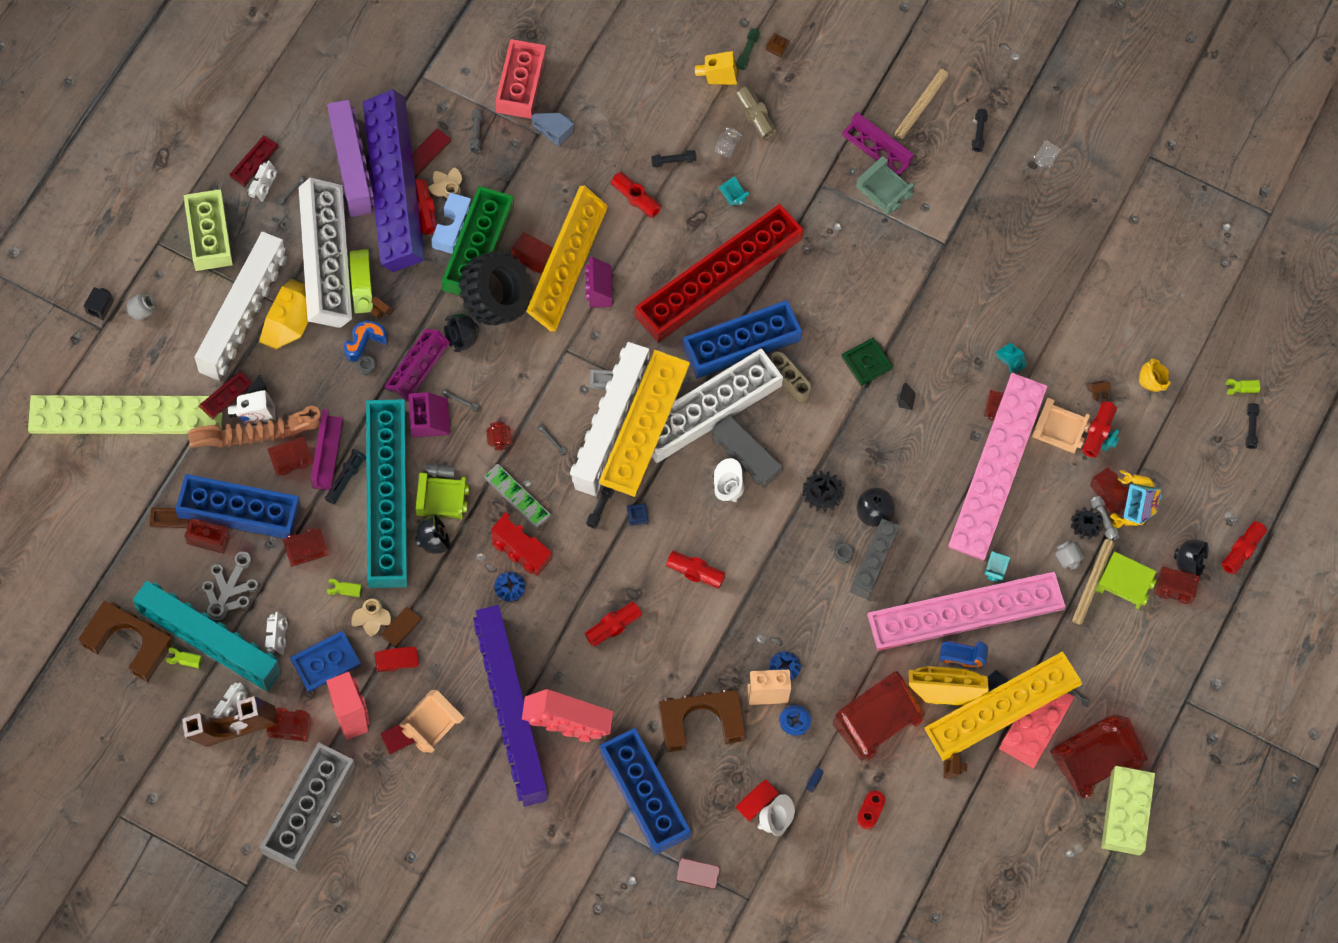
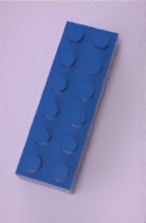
M788 300L683 337L682 348L690 362L696 379L731 367L761 348L767 354L800 342L802 330Z
M185 474L175 510L178 518L292 540L301 503L299 496Z
M636 728L601 744L599 752L654 856L689 839L691 830Z

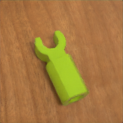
M1228 379L1226 381V385L1233 386V389L1227 390L1228 395H1233L1236 392H1260L1259 380H1240L1237 382L1234 379Z
M329 579V584L335 585V588L327 589V594L335 595L340 593V595L361 597L362 584L339 583L335 579Z
M169 648V653L175 654V657L166 658L167 663L176 664L178 662L180 665L200 668L202 655L184 651L180 653L175 648Z

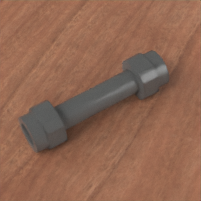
M474 109L472 111L473 135L470 140V151L478 153L481 151L480 126L483 121V110Z

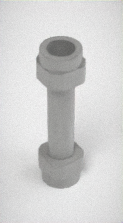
M1101 496L1094 497L1090 500L1094 510L1100 512V518H1103L1106 538L1112 541L1117 540L1120 537L1117 528H1113L1106 513L1104 499Z

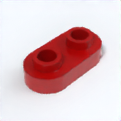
M874 790L867 794L857 816V823L861 828L871 829L876 825L886 801L883 793ZM874 797L878 798V799H879V802H878V803H874V802L872 801V798H874ZM869 815L871 820H866L864 816Z

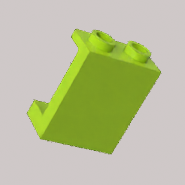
M420 473L416 515L432 516L437 514L441 518L463 519V513H467L468 501H465V495H469L470 483H466V477H462V480L428 478L427 473Z
M1114 551L1096 591L1102 594L1104 590L1136 604L1135 609L1139 610L1141 604L1145 606L1150 596L1146 594L1148 589H1153L1157 581L1154 578L1157 571Z

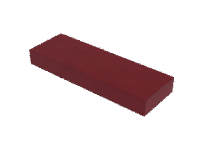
M438 128L412 153L415 178L451 142V138Z
M263 135L229 174L230 178L245 187L258 172L259 166L266 163L279 148L278 144Z
M239 371L205 399L199 407L213 420L235 402L238 396L247 392L252 382Z

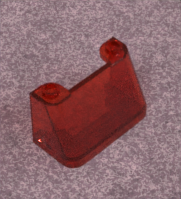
M895 671L838 711L835 715L833 726L862 762L866 758L867 760L872 759L877 754L876 750L879 745L906 726L914 725L917 727L924 721L925 714L901 674Z
M1120 715L1108 716L1050 750L1054 761L1077 796L1081 798L1093 795V791L1096 788L1095 785L1111 776V771L1115 766L1138 769L1143 766V762L1148 760L1129 718Z

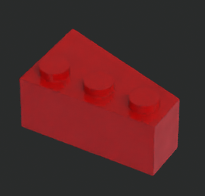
M505 512L491 528L493 547L499 552L503 551L508 554V558L514 563L518 562L523 565V569L529 574L534 573L538 576L552 560V552L534 536L531 538L522 531L524 527L520 524L518 526L514 525L508 519L510 515Z

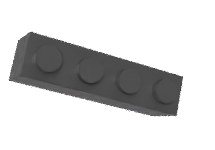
M730 415L712 429V440L718 446L721 445L731 459L737 460L742 470L748 472L756 484H761L765 488L781 474L782 466Z
M885 519L881 520L854 579L850 593L867 600L869 599L897 537L899 525Z

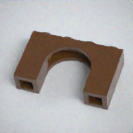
M103 601L79 637L80 645L98 655L109 637L115 632L124 629L137 632L142 637V646L128 668L131 674L148 683L168 653L169 648L173 645L171 635L163 629L160 631L155 629L154 625L147 620L142 622L130 611L124 612L118 604Z
M725 689L721 693L715 694L705 692L701 696L695 697L693 695H685L681 699L665 698L659 702L658 708L666 753L686 750L683 721L689 713L699 709L711 711L719 718L725 744L743 742L745 740L737 690Z
M256 696L236 702L238 715L232 717L210 718L198 713L182 718L185 738L208 747L278 725L276 708L274 705Z

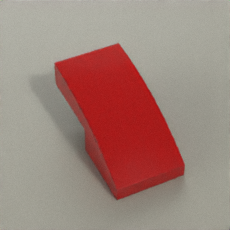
M416 647L394 648L374 653L377 672H391L399 668H417L419 666Z
M765 779L736 806V809L751 822L780 793Z

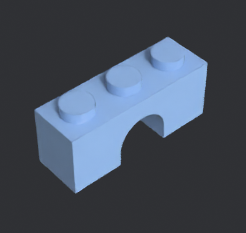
M454 193L449 194L444 206V216L453 219L454 222L449 226L437 224L432 237V248L450 254L453 253L471 206L470 198Z

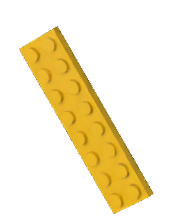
M585 185L580 186L526 311L550 332L556 331L608 208V205Z
M654 350L601 475L599 484L634 497L636 496L690 367V362Z
M1062 651L924 727L944 761L950 758L952 754L961 752L1082 685V681Z

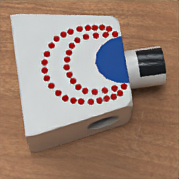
M265 390L238 396L237 405L228 407L229 417H240L244 424L268 423V420L276 422L275 404Z

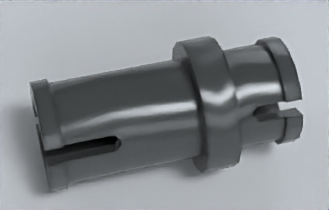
M436 462L434 464L426 463L425 473L432 475L434 478L436 476L453 478L455 466L438 465Z

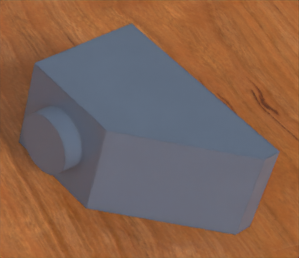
M561 113L532 115V125L558 147L574 133L573 121Z

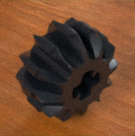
M1083 507L1082 511L1076 510L1075 515L1071 518L1073 522L1071 523V528L1075 529L1074 535L1080 533L1081 539L1087 536L1088 540L1092 539V535L1097 537L1099 531L1103 529V525H1101L1103 518H1098L1100 512L1093 513V507L1089 511L1086 507Z

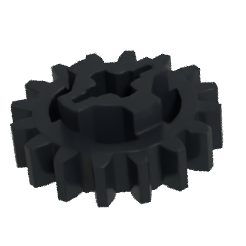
M821 470L819 475L813 472L812 478H806L807 483L803 484V489L805 490H803L802 496H806L805 503L810 502L809 508L816 506L817 512L820 508H823V511L826 512L828 507L834 510V504L840 505V500L844 496L842 494L844 487H840L842 484L841 480L836 481V474L831 477L830 471H828L826 475H823ZM825 486V492L823 493V496H821V491Z

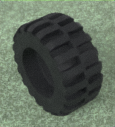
M503 251L480 255L467 263L464 267L465 271H462L460 276L462 281L459 282V288H461L460 297L463 298V305L465 308H468V313L472 317L475 316L476 321L483 322L489 326L511 322L524 315L525 310H527L530 304L529 301L532 299L531 290H533L529 280L531 277L529 273L527 274L525 265L521 264L516 256L513 257L511 253H504ZM491 273L499 279L503 287L501 304L493 298L489 290V277Z

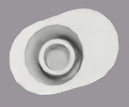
M725 459L715 469L714 491L719 500L737 502V499L744 493L745 486L742 468L735 459Z
M785 794L779 795L770 805L764 807L759 814L760 823L758 824V829H763L767 833H773L775 836H781L794 819L795 809L791 798Z

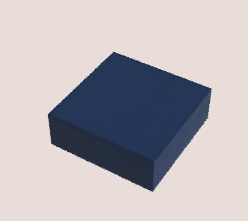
M646 503L626 507L629 526L648 524Z
M817 767L807 783L806 790L811 793L814 792L823 777V770Z

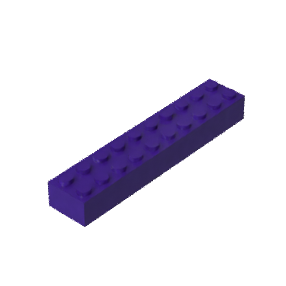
M392 89L363 101L380 261L383 267L396 272L425 260L406 99L403 95Z
M499 605L476 610V617L473 618L476 636H478V645L483 656V665L485 672H487L488 685L490 690H493L492 700L494 708H498L496 709L499 727L503 726L501 728L503 743L508 745L506 746L508 763H513L511 765V775L513 782L518 783L515 784L518 801H522L523 807L547 801V789L530 724L528 721L522 720L524 701Z

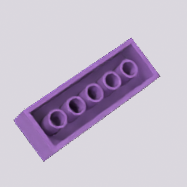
M349 100L327 104L350 217L371 214V206H374L373 192L370 186L365 155L363 154L354 106L350 107Z

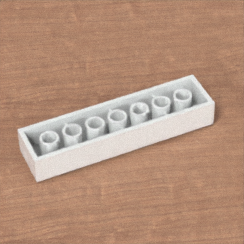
M309 178L299 187L308 322L341 328L352 319L342 185Z
M261 232L195 355L199 373L220 381L222 375H226L230 360L235 358L237 347L243 343L247 328H251L255 313L260 311L262 300L268 296L272 281H276L280 266H284L287 256L285 255L282 239Z
M630 342L627 343L625 348H622L620 362L613 369L614 376L612 381L609 380L606 385V395L600 399L598 414L595 413L592 418L593 426L591 430L587 431L584 447H580L577 455L579 459L576 464H573L570 471L575 490L597 497L601 487L599 480L650 362L651 356L648 348Z
M762 348L675 401L652 456L656 463H659L709 432L728 415L731 417L735 416L782 386L783 376Z

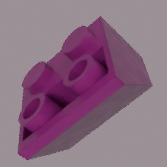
M589 257V264H585L586 300H590V307H612L611 265L594 257Z
M429 392L409 394L412 438L450 435L448 398Z

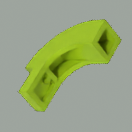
M369 249L351 250L350 270L354 313L371 312L373 303H371Z

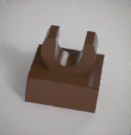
M774 33L767 43L765 50L781 58L789 46L790 40Z
M375 296L372 299L371 303L376 307L372 309L370 314L380 319L384 313L390 316L394 312V309L380 298Z
M1102 380L1087 383V389L1092 392V398L1098 401V394L1102 392L1104 399H1108L1106 390H1111V385L1109 381Z
M952 754L950 758L944 760L943 778L952 779L962 774V771L967 772V763L960 762V755Z

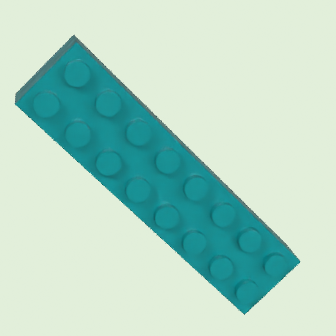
M146 580L133 598L139 614L267 693L280 676L279 664L273 654L269 652L266 654L261 651L257 644L253 642L249 644L244 641L242 635L237 632L231 633L221 622H213L208 614L204 612L200 614L195 611L193 605L188 602L182 603L179 601L178 596L172 592L166 593L159 584L155 582L151 584Z

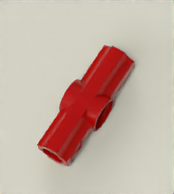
M622 171L618 172L611 180V185L628 199L629 204L638 207L650 219L654 218L662 209V206L645 192L642 185L633 182Z
M416 179L415 184L422 234L432 235L437 227L433 200L429 195L426 180Z
M1102 401L1082 448L1085 456L1090 458H1097L1112 426L1111 422L1118 407L1109 401Z
M1254 521L1245 534L1239 537L1231 548L1232 551L1221 564L1227 573L1234 575L1243 565L1244 561L1250 558L1257 548V544L1268 531L1265 525Z
M674 550L670 553L666 563V567L684 574L687 579L693 582L701 581L717 589L721 587L726 575L725 572L709 566L698 557L690 558Z
M632 601L617 612L612 611L601 619L600 623L584 633L587 641L591 646L596 647L611 636H618L626 629V626L642 616L640 608Z

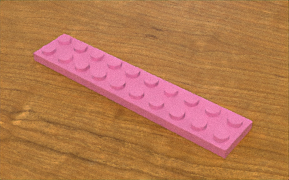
M1011 373L947 548L982 561L985 560L1046 392V385Z
M1055 572L873 611L869 612L867 617L877 651L1065 610V604Z

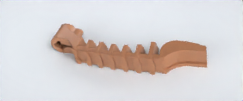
M308 406L298 413L289 415V420L283 421L282 418H278V422L273 423L272 420H268V424L264 425L261 422H257V426H251L248 423L245 428H241L240 424H236V429H231L230 424H226V430L223 431L217 425L188 430L190 448L200 446H216L221 448L223 446L231 447L232 445L242 446V444L246 443L253 444V442L259 441L261 443L265 440L273 441L276 438L284 439L287 436L295 437L296 434L302 431L316 429L320 426V410L315 406Z

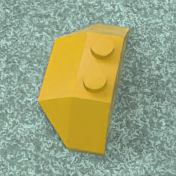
M291 279L281 287L266 316L259 343L277 350L281 346L302 337L309 324L304 283Z
M925 666L909 670L908 672L909 686L926 703L964 706L988 692V677L968 669Z

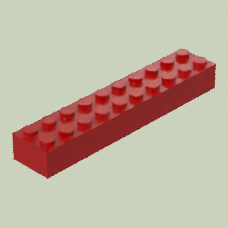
M778 204L635 307L634 317L657 343L661 342L800 242L804 229L781 204Z

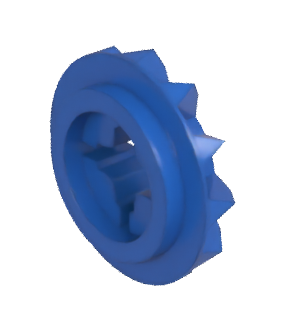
M506 571L503 574H499L494 584L495 593L504 601L519 599L525 592L523 577L516 572ZM508 580L511 581V584H515L512 587V593H510L508 587H504L507 585Z
M785 650L776 653L770 660L769 669L787 670L786 668L780 669L782 666L781 660L784 663L791 662L788 667L790 679H795L801 669L799 658L793 652L790 653Z
M791 705L781 712L779 722L781 729L787 735L790 734L796 737L797 735H803L809 729L811 717L809 712L802 706ZM799 715L798 722L800 724L796 723L795 725H793V727H791L792 721L790 720V718L794 719Z

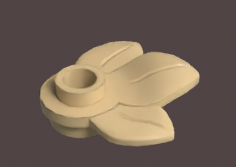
M453 168L448 175L434 171V184L428 187L431 194L444 196L448 199L450 194L448 191L454 190L455 192L452 193L460 195L461 188L459 185L462 182V176L458 169Z
M368 599L364 602L362 608L354 612L351 623L353 627L363 626L367 635L373 637L379 632L381 625H390L391 616L387 610L382 608L380 601ZM374 606L376 607V610L369 611V608Z

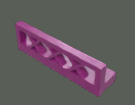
M858 112L852 117L851 124L842 132L843 137L875 161L881 158L878 156V151L887 152L888 158L886 159L889 162L887 166L899 177L912 164L913 153ZM855 128L860 132V136L853 137L849 132ZM863 140H871L874 143V147H866ZM899 161L903 166L897 170L892 166V162Z
M425 329L384 388L387 391L397 392L405 401H409V394L416 392L450 342L439 330Z
M327 409L322 410L311 475L312 487L330 490L333 486L343 425V417L329 416Z

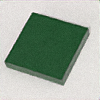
M874 337L841 354V358L860 386L893 370L892 364Z

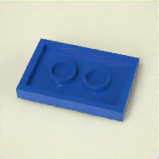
M343 631L290 657L308 693L327 684L326 680L361 666Z

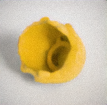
M1152 358L1142 366L1139 373V384L1144 389L1153 392L1166 391L1170 385V381H1168L1169 370L1159 360Z

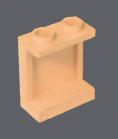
M1047 398L1032 437L1075 454L1077 447L1081 449L1085 438L1081 437L1083 431L1087 432L1091 422L1088 421L1090 415L1086 413V416L1083 417L1053 405L1055 400Z
M790 670L750 672L751 684L747 685L749 705L788 703L791 692Z
M430 690L399 725L403 728L402 732L408 738H413L417 742L416 746L424 753L425 751L432 753L435 750L433 747L455 723H460L464 717L438 690Z

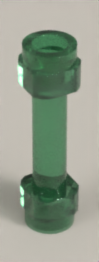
M750 29L743 54L737 60V68L746 70L753 45L759 39V30Z

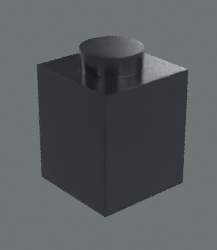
M94 287L84 304L86 314L104 320L114 302L111 293L104 288L98 289Z

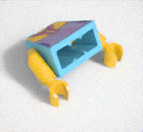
M1120 470L1119 472L1124 474L1125 477L1123 479L1118 478V480L1124 484L1132 481V484L1129 487L1124 518H1121L1116 513L1110 515L1113 520H1116L1111 522L1112 526L1120 528L1123 524L1125 526L1143 525L1157 513L1158 504L1162 498L1161 488L1156 487V484L1149 477L1136 474L1132 476L1127 471Z

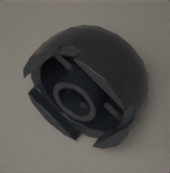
M453 314L445 318L447 326H444V333L446 339L450 342L449 346H454L455 350L453 351H465L476 343L479 327L471 317L466 314Z
M882 488L867 489L857 501V515L864 524L872 527L873 525L878 526L882 519L890 522L895 509L893 497Z
M437 514L423 519L417 527V536H415L418 547H422L431 554L443 553L451 548L448 533L445 534L443 530L445 525Z
M1192 539L1185 541L1180 548L1175 550L1174 559L1181 573L1191 578H1200L1206 566L1202 565L1204 558H1208V543Z

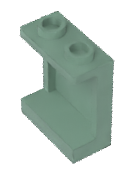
M882 156L857 179L856 188L889 215L892 211L896 212L905 199L909 200L913 196L915 184L913 182L907 184L887 166L888 160Z

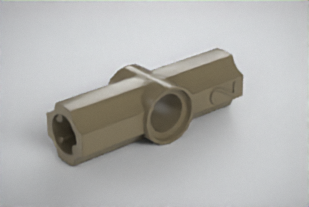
M751 87L741 88L736 96L744 108L748 122L750 124L753 123L762 139L772 137L776 133V129L768 117L765 105L758 101Z

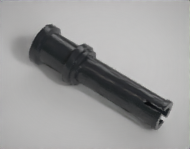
M352 449L351 456L342 465V472L325 496L327 502L335 505L352 476L358 473V468L363 461H366V456L362 452Z

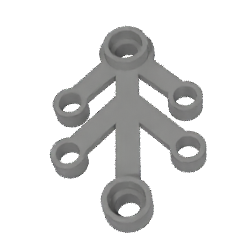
M242 551L236 554V567L227 584L223 577L222 566L219 564L212 566V575L216 578L221 591L218 601L214 594V584L211 581H206L202 585V589L207 594L210 602L207 614L212 618L211 620L220 621L225 618L229 611L237 608L247 609L250 602L246 596H241L237 601L226 604L228 598L246 591L256 592L258 590V582L254 579H250L247 583L235 587L242 571L251 564V558L247 552ZM242 559L247 560L245 564L240 563ZM217 568L221 570L219 573H214V570ZM250 584H256L254 588H249ZM207 585L212 586L210 590L205 589ZM242 600L247 601L245 605L240 604ZM215 610H220L219 614H214Z

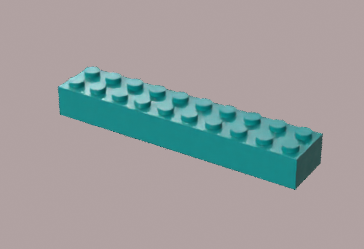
M405 399L366 400L368 588L408 587Z

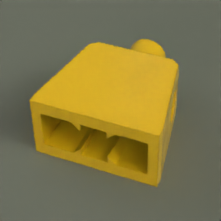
M733 51L706 55L705 65H695V75H706L708 84L736 85L737 66Z

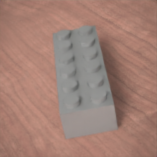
M318 742L260 846L263 855L296 871L299 870L355 768L354 759Z

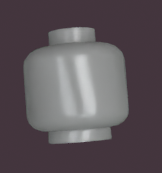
M139 293L127 302V312L135 320L142 321L154 313L155 301L150 295Z
M1069 540L1057 547L1058 550L1055 552V555L1062 568L1070 567L1073 570L1081 566L1080 561L1083 560L1084 555L1078 543Z

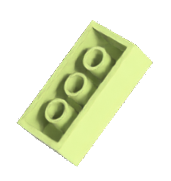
M221 189L184 195L195 270L232 266L233 262Z
M1115 766L1111 771L1102 849L1139 856L1143 854L1146 848L1155 773Z

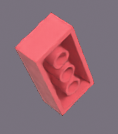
M510 39L495 101L496 113L532 119L546 59V45Z
M347 672L326 680L331 703L345 739L349 740L367 733V725L370 724V721L368 719L366 703L363 695H360L356 678H351L350 673Z
M546 689L525 696L522 720L528 721L533 726L546 727L548 731L562 732V735L566 737H577L581 742H590L592 739H601L602 736L610 734L613 711Z
M1066 693L1015 721L999 749L1034 769L1075 697Z

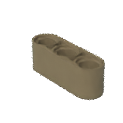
M781 352L773 353L770 357L773 364L774 362L782 363V365L774 364V366L783 376V387L796 401H807L811 392L810 382L785 354ZM787 375H791V376H793L794 378H793V379H788L786 376H787ZM798 389H805L806 392L801 393Z

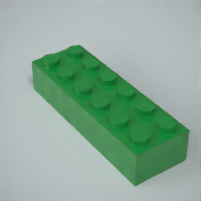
M478 186L443 276V291L460 296L461 288H459V282L462 281L460 276L462 271H465L464 267L475 257L498 250L514 208V196Z

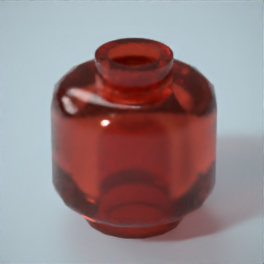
M505 422L491 423L490 427L486 429L487 444L490 447H495V450H505L506 446L512 442L510 426L505 425Z

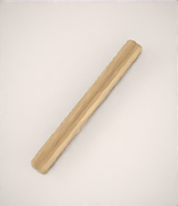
M944 69L939 70L895 131V137L900 140L905 137L948 77L947 71Z
M1105 539L1072 619L1074 624L1082 625L1113 549L1114 542L1112 540Z

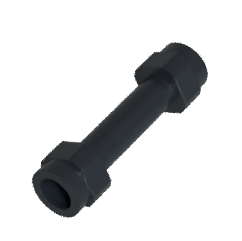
M978 109L975 115L977 128L975 139L972 140V150L982 152L985 141L982 140L984 123L988 120V111Z
M686 150L684 154L662 157L661 154L651 156L652 167H662V164L687 161V163L696 161L695 150Z
M1250 403L1247 407L1249 428L1245 444L1248 449H1256L1258 444L1256 421L1259 415V405Z
M603 486L601 490L602 495L594 512L589 514L587 518V526L596 529L600 522L599 517L608 498H612L614 489Z

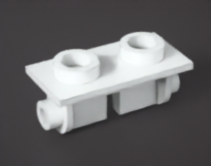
M270 161L259 166L255 176L258 181L253 180L250 188H248V195L252 198L257 196L261 202L264 201L278 172Z
M279 612L271 614L267 618L266 632L273 633V635L266 636L265 650L266 653L274 654V651L284 655V648L286 647L285 634L288 622L287 618Z
M241 683L230 685L223 696L227 699V702L221 700L214 709L213 716L215 718L235 716L238 711L236 702L246 699L249 694L248 690Z

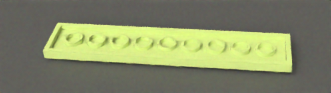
M31 395L28 432L29 434H188L190 429L208 425L220 426L222 431L223 412L212 420L199 407L209 396Z

